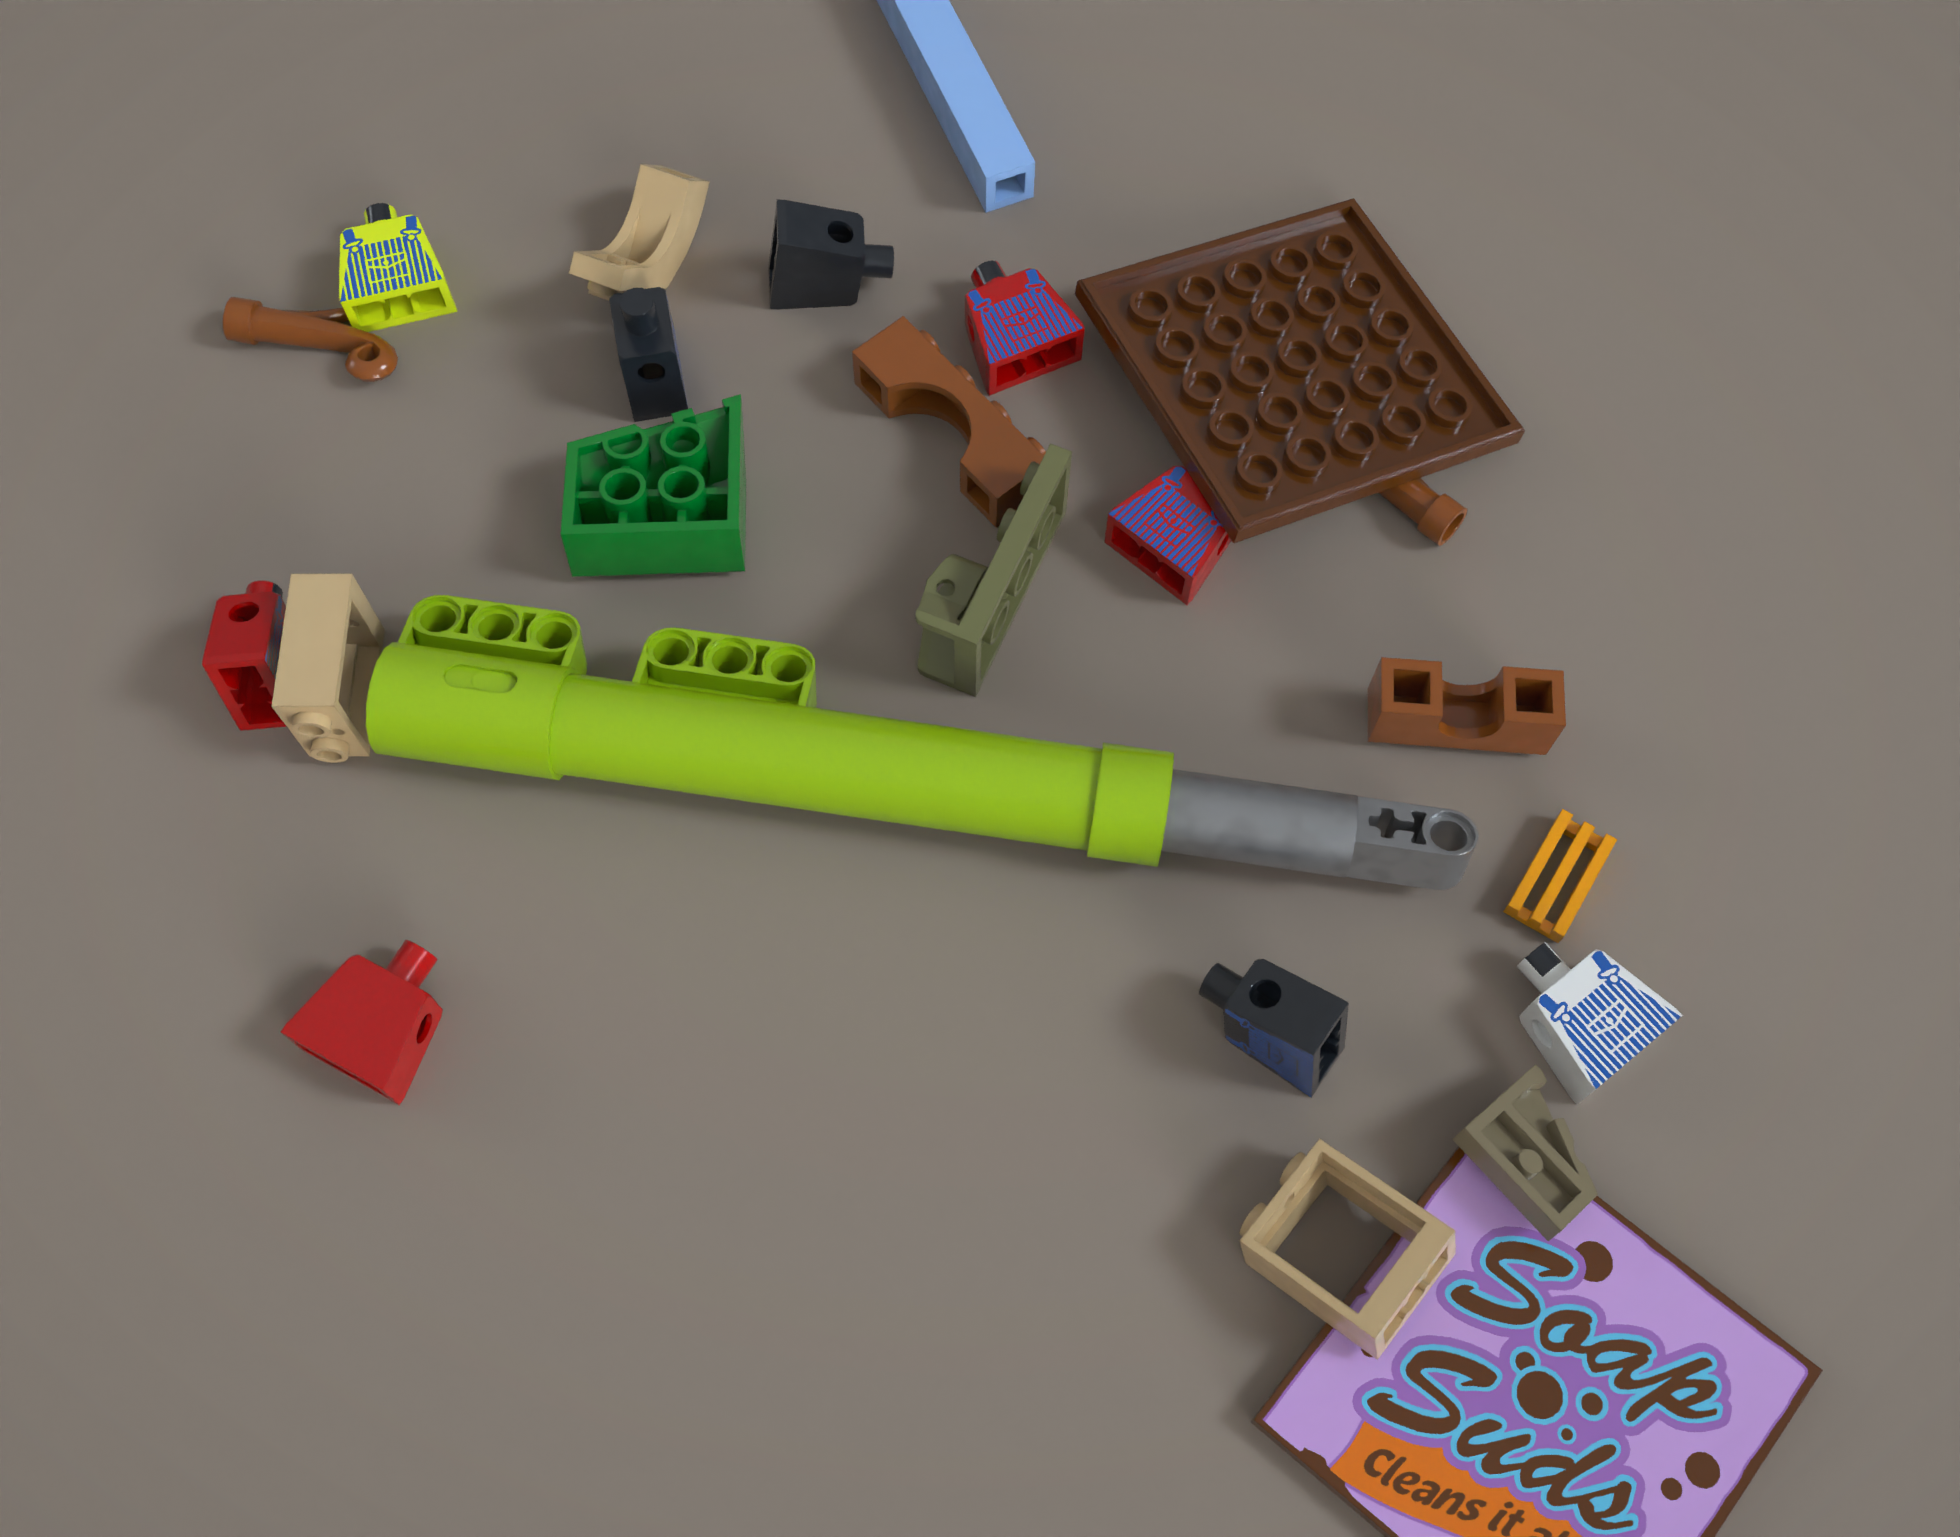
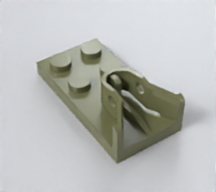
M1050 443L1041 463L1039 464L1034 461L1030 463L1020 488V494L1024 497L1017 510L1008 508L1005 512L997 533V541L1001 543L989 567L959 555L951 554L927 579L922 599L915 614L916 622L923 627L918 659V671L921 675L974 697L977 696L1066 514L1072 451ZM944 583L940 590L937 591V587Z

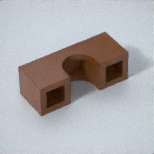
M1381 657L1368 687V742L1546 755L1566 726L1564 671L1503 666L1499 674L1488 682L1475 685H1457L1442 680L1441 661Z

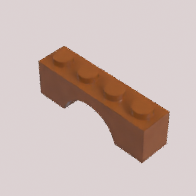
M904 316L852 351L854 383L889 419L906 414L935 416L948 422L962 434L968 444V448L960 460V492L996 528L1000 526L1008 508L1018 509L1024 497L1020 494L1024 475L1032 461L1041 463L1046 453L1043 446L1033 437L1026 438L1012 424L1005 408L997 401L993 400L990 402L976 388L972 377L966 369L960 365L953 366L940 353L934 338L925 330L918 331Z

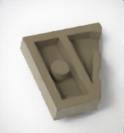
M1535 1064L1452 1140L1541 1235L1549 1241L1560 1233L1598 1193L1586 1166L1575 1154L1574 1140L1564 1118L1553 1120L1540 1091V1088L1547 1083L1543 1071Z

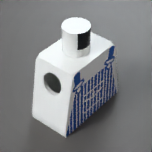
M1544 942L1517 965V968L1541 993L1519 1016L1521 1024L1570 1098L1577 1105L1683 1016L1674 1006L1609 955L1597 949L1570 969L1550 946Z

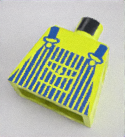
M376 203L366 208L364 212L365 225L346 228L340 234L339 298L352 327L371 332L457 312L456 304L444 273L417 216L410 214L397 217L393 206L385 203Z

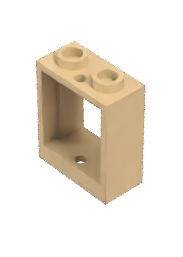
M291 574L272 700V708L306 753L317 760L330 763L346 761L348 756H369L370 744L366 729V703L370 680L375 664L382 653L385 629L353 574Z
M1319 1138L1307 1155L1299 1152L1291 1159L1280 1178V1185L1282 1187L1269 1204L1266 1205L1261 1202L1250 1211L1240 1229V1235L1242 1236L1240 1245L1245 1263L1378 1360L1455 1256V1230ZM1327 1185L1411 1242L1359 1313L1275 1254Z

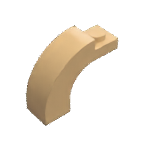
M640 164L632 202L619 233L602 250L574 251L569 274L588 280V293L608 301L609 297L613 294L624 293L632 288L648 289L661 287L666 290L690 248L700 221L710 182L662 165Z

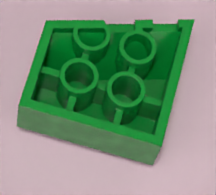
M741 394L722 399L723 407L695 415L693 409L689 408L671 413L673 420L671 422L646 429H641L636 424H632L567 443L561 538L572 577L745 571L746 468Z

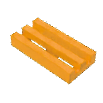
M1564 809L1561 810L1503 911L1556 943H1559L1565 936L1617 841L1616 838L1607 833L1604 837L1593 832L1595 827L1585 821L1582 825L1572 821L1573 814ZM1562 834L1573 839L1532 912L1523 907V904ZM1584 847H1587L1594 852L1553 924L1546 920L1545 917Z

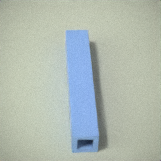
M877 0L985 213L1034 197L1035 160L950 1Z

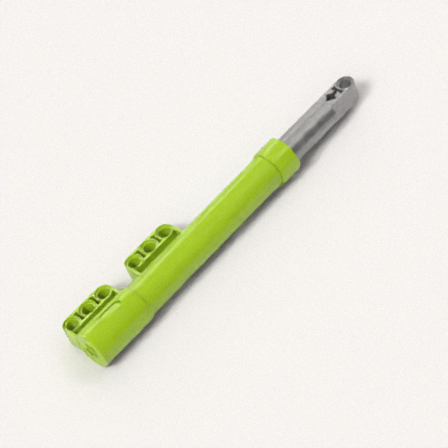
M433 595L416 603L409 614L398 642L390 643L379 656L370 680L366 703L367 735L369 744L376 754L560 780L564 775L1086 850L1087 857L1158 867L1161 851L1338 877H1351L1434 890H1447L1456 886L1462 879L1479 837L1477 827L1472 820L1461 812L1451 809L1173 769L1174 752L1104 742L1102 748L816 708L815 659L806 648L791 643L684 628H664L651 634L644 643L632 682L586 675L587 660L581 627L577 619L571 614L556 610L449 595Z

